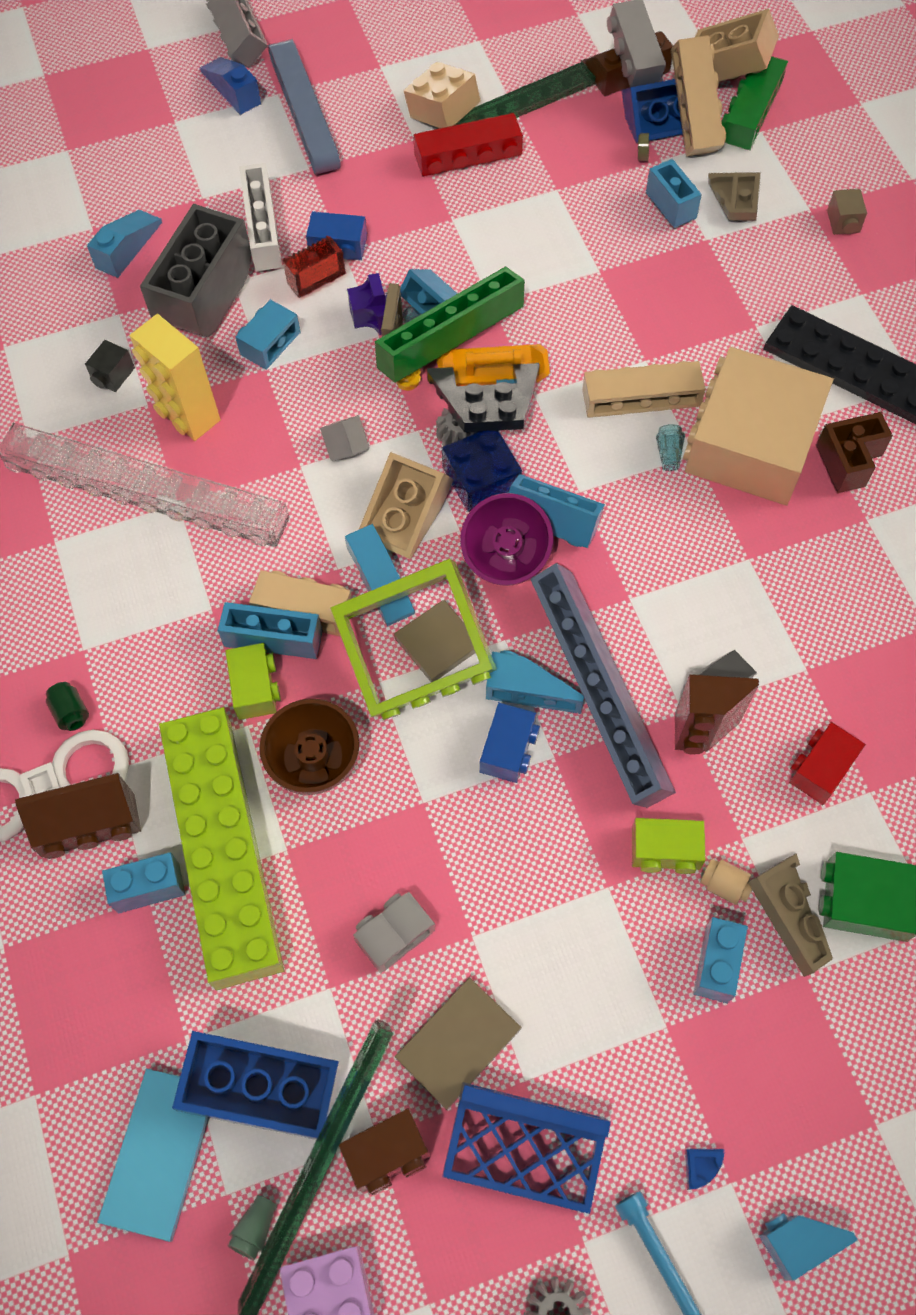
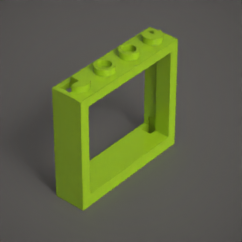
M450 558L330 607L371 717L381 716L383 720L398 716L401 714L399 709L410 704L412 709L421 707L431 702L429 697L440 692L442 697L454 694L461 690L460 684L470 680L473 685L490 679L489 673L497 670L456 562ZM447 579L479 664L380 703L349 619Z

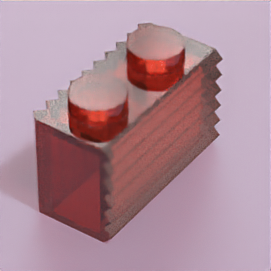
M326 236V239L322 238L316 244L312 243V246H307V249L303 248L302 251L298 250L292 256L288 255V258H283L287 284L298 298L310 294L317 288L333 282L336 278L346 274L342 250L330 236Z

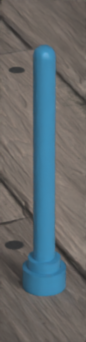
M637 1191L620 1201L614 1207L622 1221L627 1220L629 1226L634 1225L683 1315H701L647 1219L649 1215L646 1209L648 1203L642 1192Z

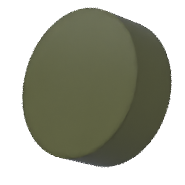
M640 133L638 135L639 161H649V133Z

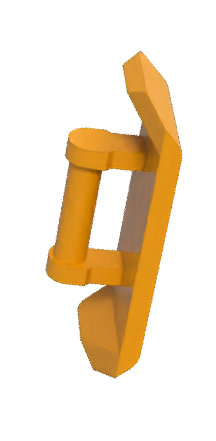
M541 344L452 349L437 358V368L453 367L456 386H467L472 383L491 385L496 384V380L514 379L513 364L539 363V376L536 383L550 374L548 350Z

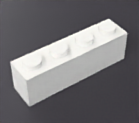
M266 163L239 166L249 243L255 272L282 268Z

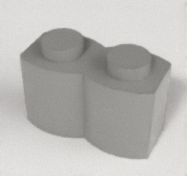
M410 892L403 896L399 893L392 896L384 904L385 910L375 917L369 915L356 926L357 932L353 935L355 942L380 974L394 965L408 951L418 946L435 931V923Z

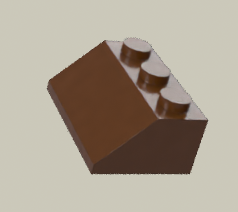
M659 31L655 35L666 63L663 74H666L671 69V48L673 45L664 33ZM615 48L580 61V65L604 97L630 87L628 78L623 75L622 61L620 55L616 54Z
M689 674L675 712V750H684L685 753L693 755L701 754L704 751L708 752L740 724L759 686V679Z
M119 773L15 799L16 807L31 848L38 855L47 859L61 857L65 854V851L76 848L80 850L92 849L97 847L99 842L111 839L113 841L126 840L133 833L141 832L135 794Z

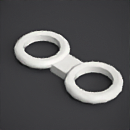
M93 729L78 732L62 743L55 752L52 763L49 762L23 774H19L15 770L0 768V782L14 786L19 793V798L69 786L71 784L66 779L65 770L68 759L76 750L90 744L104 745L112 751L115 761L112 774L119 773L125 781L129 769L128 752L121 740L109 732ZM18 810L10 822L0 827V842L9 840L23 830L24 827Z

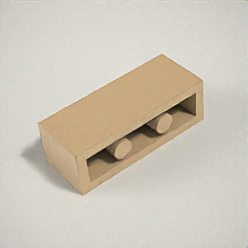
M261 570L249 604L251 606L319 614L323 633L341 637L330 607L352 599L350 590L338 584H331L329 586L317 583L315 580L307 577L298 579L289 577L280 571L268 572Z

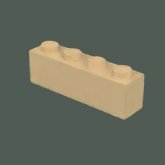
M709 35L679 39L671 48L686 157L714 153L724 146L726 140V130L721 124L720 117L722 114V102L718 99L717 95L718 74L714 72L713 67L715 57L714 46L710 45Z
M681 361L672 364H652L641 367L593 370L584 372L582 387L587 418L700 407L706 390L699 361Z

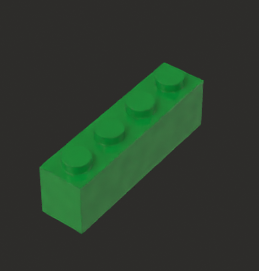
M771 56L767 69L759 73L745 74L746 80L741 79L737 89L738 96H733L729 105L728 112L730 113H725L721 121L722 126L726 130V140L724 143L751 150L783 83L788 61Z

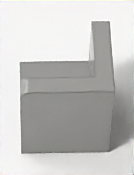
M359 415L320 428L331 461L352 457L369 450V444Z

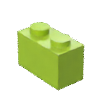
M264 643L225 650L233 708L238 719L243 720L275 714L277 712L275 702L281 701L278 683H272L271 673L276 672L273 653L267 654Z
M635 818L632 826V867H641V871L648 873L660 872L662 868L675 869V872L679 874H693L696 870L702 868L706 861L704 821Z

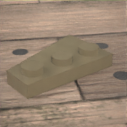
M796 853L750 880L748 884L794 962L805 977L819 970L830 962L833 957L820 919L812 914L806 897L811 894L807 883H801L796 869L800 862Z

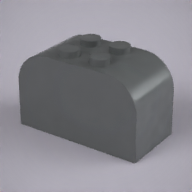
M196 204L191 206L140 285L151 318L158 313L172 326L204 337H209L216 331L248 276L251 249L244 219Z

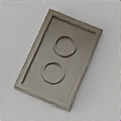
M469 977L397 1053L395 1059L447 1111L459 1098L462 1082L472 1084L518 1034L522 1027Z

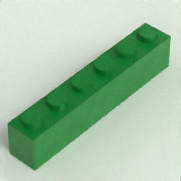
M505 266L376 340L377 369L396 383L524 307L525 279Z

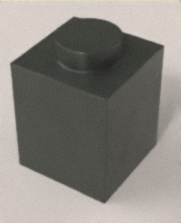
M107 340L101 343L85 363L91 382L99 388H107L114 392L120 388L135 369L129 351Z

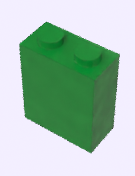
M835 852L827 862L824 861L821 870V881L826 882L825 895L821 896L819 902V915L824 916V928L908 942L916 936V865L842 852Z

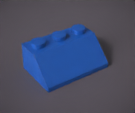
M675 79L622 90L625 119L636 143H638V135L640 133H649V140L683 134Z

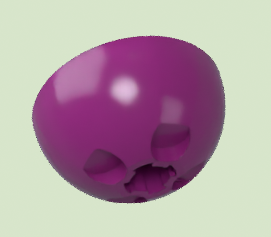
M513 493L493 495L478 503L467 515L460 535L461 550L467 565L483 580L496 585H517L533 578L546 565L553 547L552 526L544 510L533 500Z

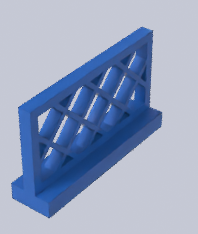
M462 1082L460 1099L442 1177L590 1214L605 1137H608L611 1122L604 1117ZM466 1109L482 1113L489 1125L471 1138H469L462 1126ZM487 1114L501 1118L492 1123ZM507 1120L516 1121L525 1135L506 1147L495 1128ZM524 1124L536 1126V1128L528 1132ZM544 1129L552 1130L561 1144L542 1156L532 1137ZM492 1131L503 1150L483 1162L473 1142ZM460 1132H462L466 1141L458 1145ZM560 1133L572 1135V1137L564 1141ZM580 1138L595 1141L592 1157L579 1165L568 1146ZM528 1140L539 1159L520 1171L509 1152ZM470 1146L480 1165L468 1173L452 1170L455 1154ZM565 1149L575 1168L556 1180L546 1161ZM506 1155L516 1174L504 1182L496 1181L491 1176L487 1167ZM542 1164L553 1183L541 1191L532 1190L523 1176ZM590 1166L588 1178H586L583 1170ZM484 1170L488 1178L476 1176V1174ZM578 1173L586 1185L583 1202L567 1199L560 1185ZM520 1179L524 1187L512 1184ZM557 1188L561 1197L548 1193Z

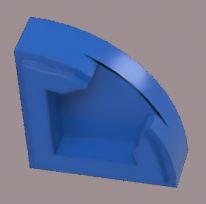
M724 1149L685 1150L687 1190L701 1188L715 1178L723 1165Z

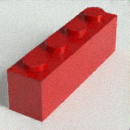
M514 113L413 134L414 155L422 177L522 155L523 134Z

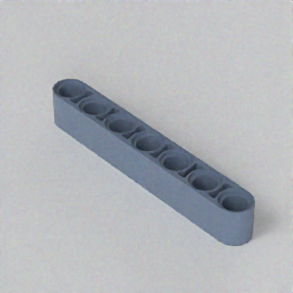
M293 39L268 45L273 68L314 174L317 175L340 169L341 165L337 148Z

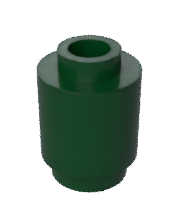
M59 682L48 688L46 691V704L59 729L74 731L81 728L88 719L89 712L77 689L68 682Z

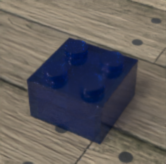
M499 431L477 432L441 447L442 468L446 475L454 479L452 485L467 512H470L478 503L490 496L509 493L512 483L519 474H522V469Z

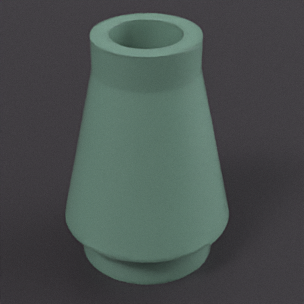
M257 1195L253 1204L229 1235L232 1238L228 1247L251 1260H255L258 1252L263 1253L273 1213L277 1205L271 1200Z

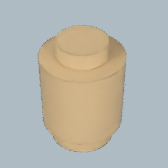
M711 859L700 881L701 884L707 886V891L735 905L738 904L739 900L747 902L752 892L748 884L752 874L722 859L720 862Z

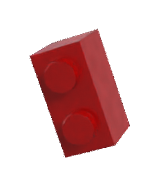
M833 722L829 724L825 731L818 728L808 743L813 749L808 756L801 753L790 768L795 772V775L789 783L822 805L833 794L866 745Z

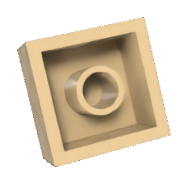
M441 62L432 64L428 70L414 79L403 90L410 118L438 128L454 126L481 102L475 73Z

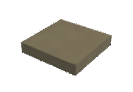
M389 283L381 327L382 337L403 325L401 286L399 284Z
M442 600L394 633L395 640L430 682L438 680L476 653L464 622L445 600Z

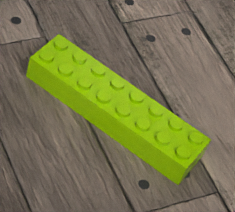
M225 708L160 723L159 728L208 983L217 991L285 972L231 721Z

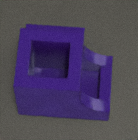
M379 273L368 275L367 280L362 285L348 288L347 293L354 328L371 327L379 335H382L381 327L387 293L384 294Z

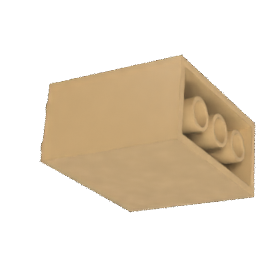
M730 346L726 357L720 356L714 372L717 375L710 380L705 395L707 397L701 403L696 424L691 428L687 440L688 444L683 455V459L687 460L685 473L787 506L802 472L834 378Z

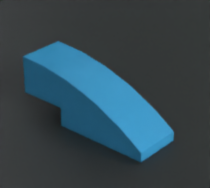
M373 524L345 536L347 550L356 564L368 592L400 579ZM408 595L377 608L387 627L415 614Z

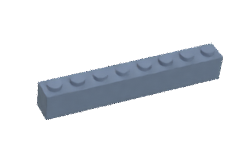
M558 563L553 564L530 580L632 804L649 808L675 794V789L573 573Z

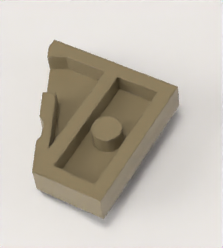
M761 172L708 174V184L729 221L757 220Z

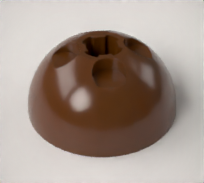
M321 699L298 700L278 710L265 725L260 738V758L268 775L282 788L301 795L325 793L340 785L352 772L359 755L358 731L352 718L334 703Z

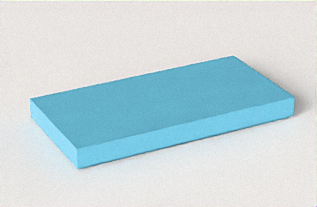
M146 1068L97 1223L169 1242L173 1241L209 1119L208 1117L172 1109L180 1076Z

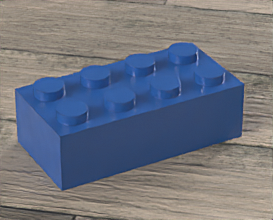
M192 1031L172 1109L188 1114L321 1141L339 1061Z

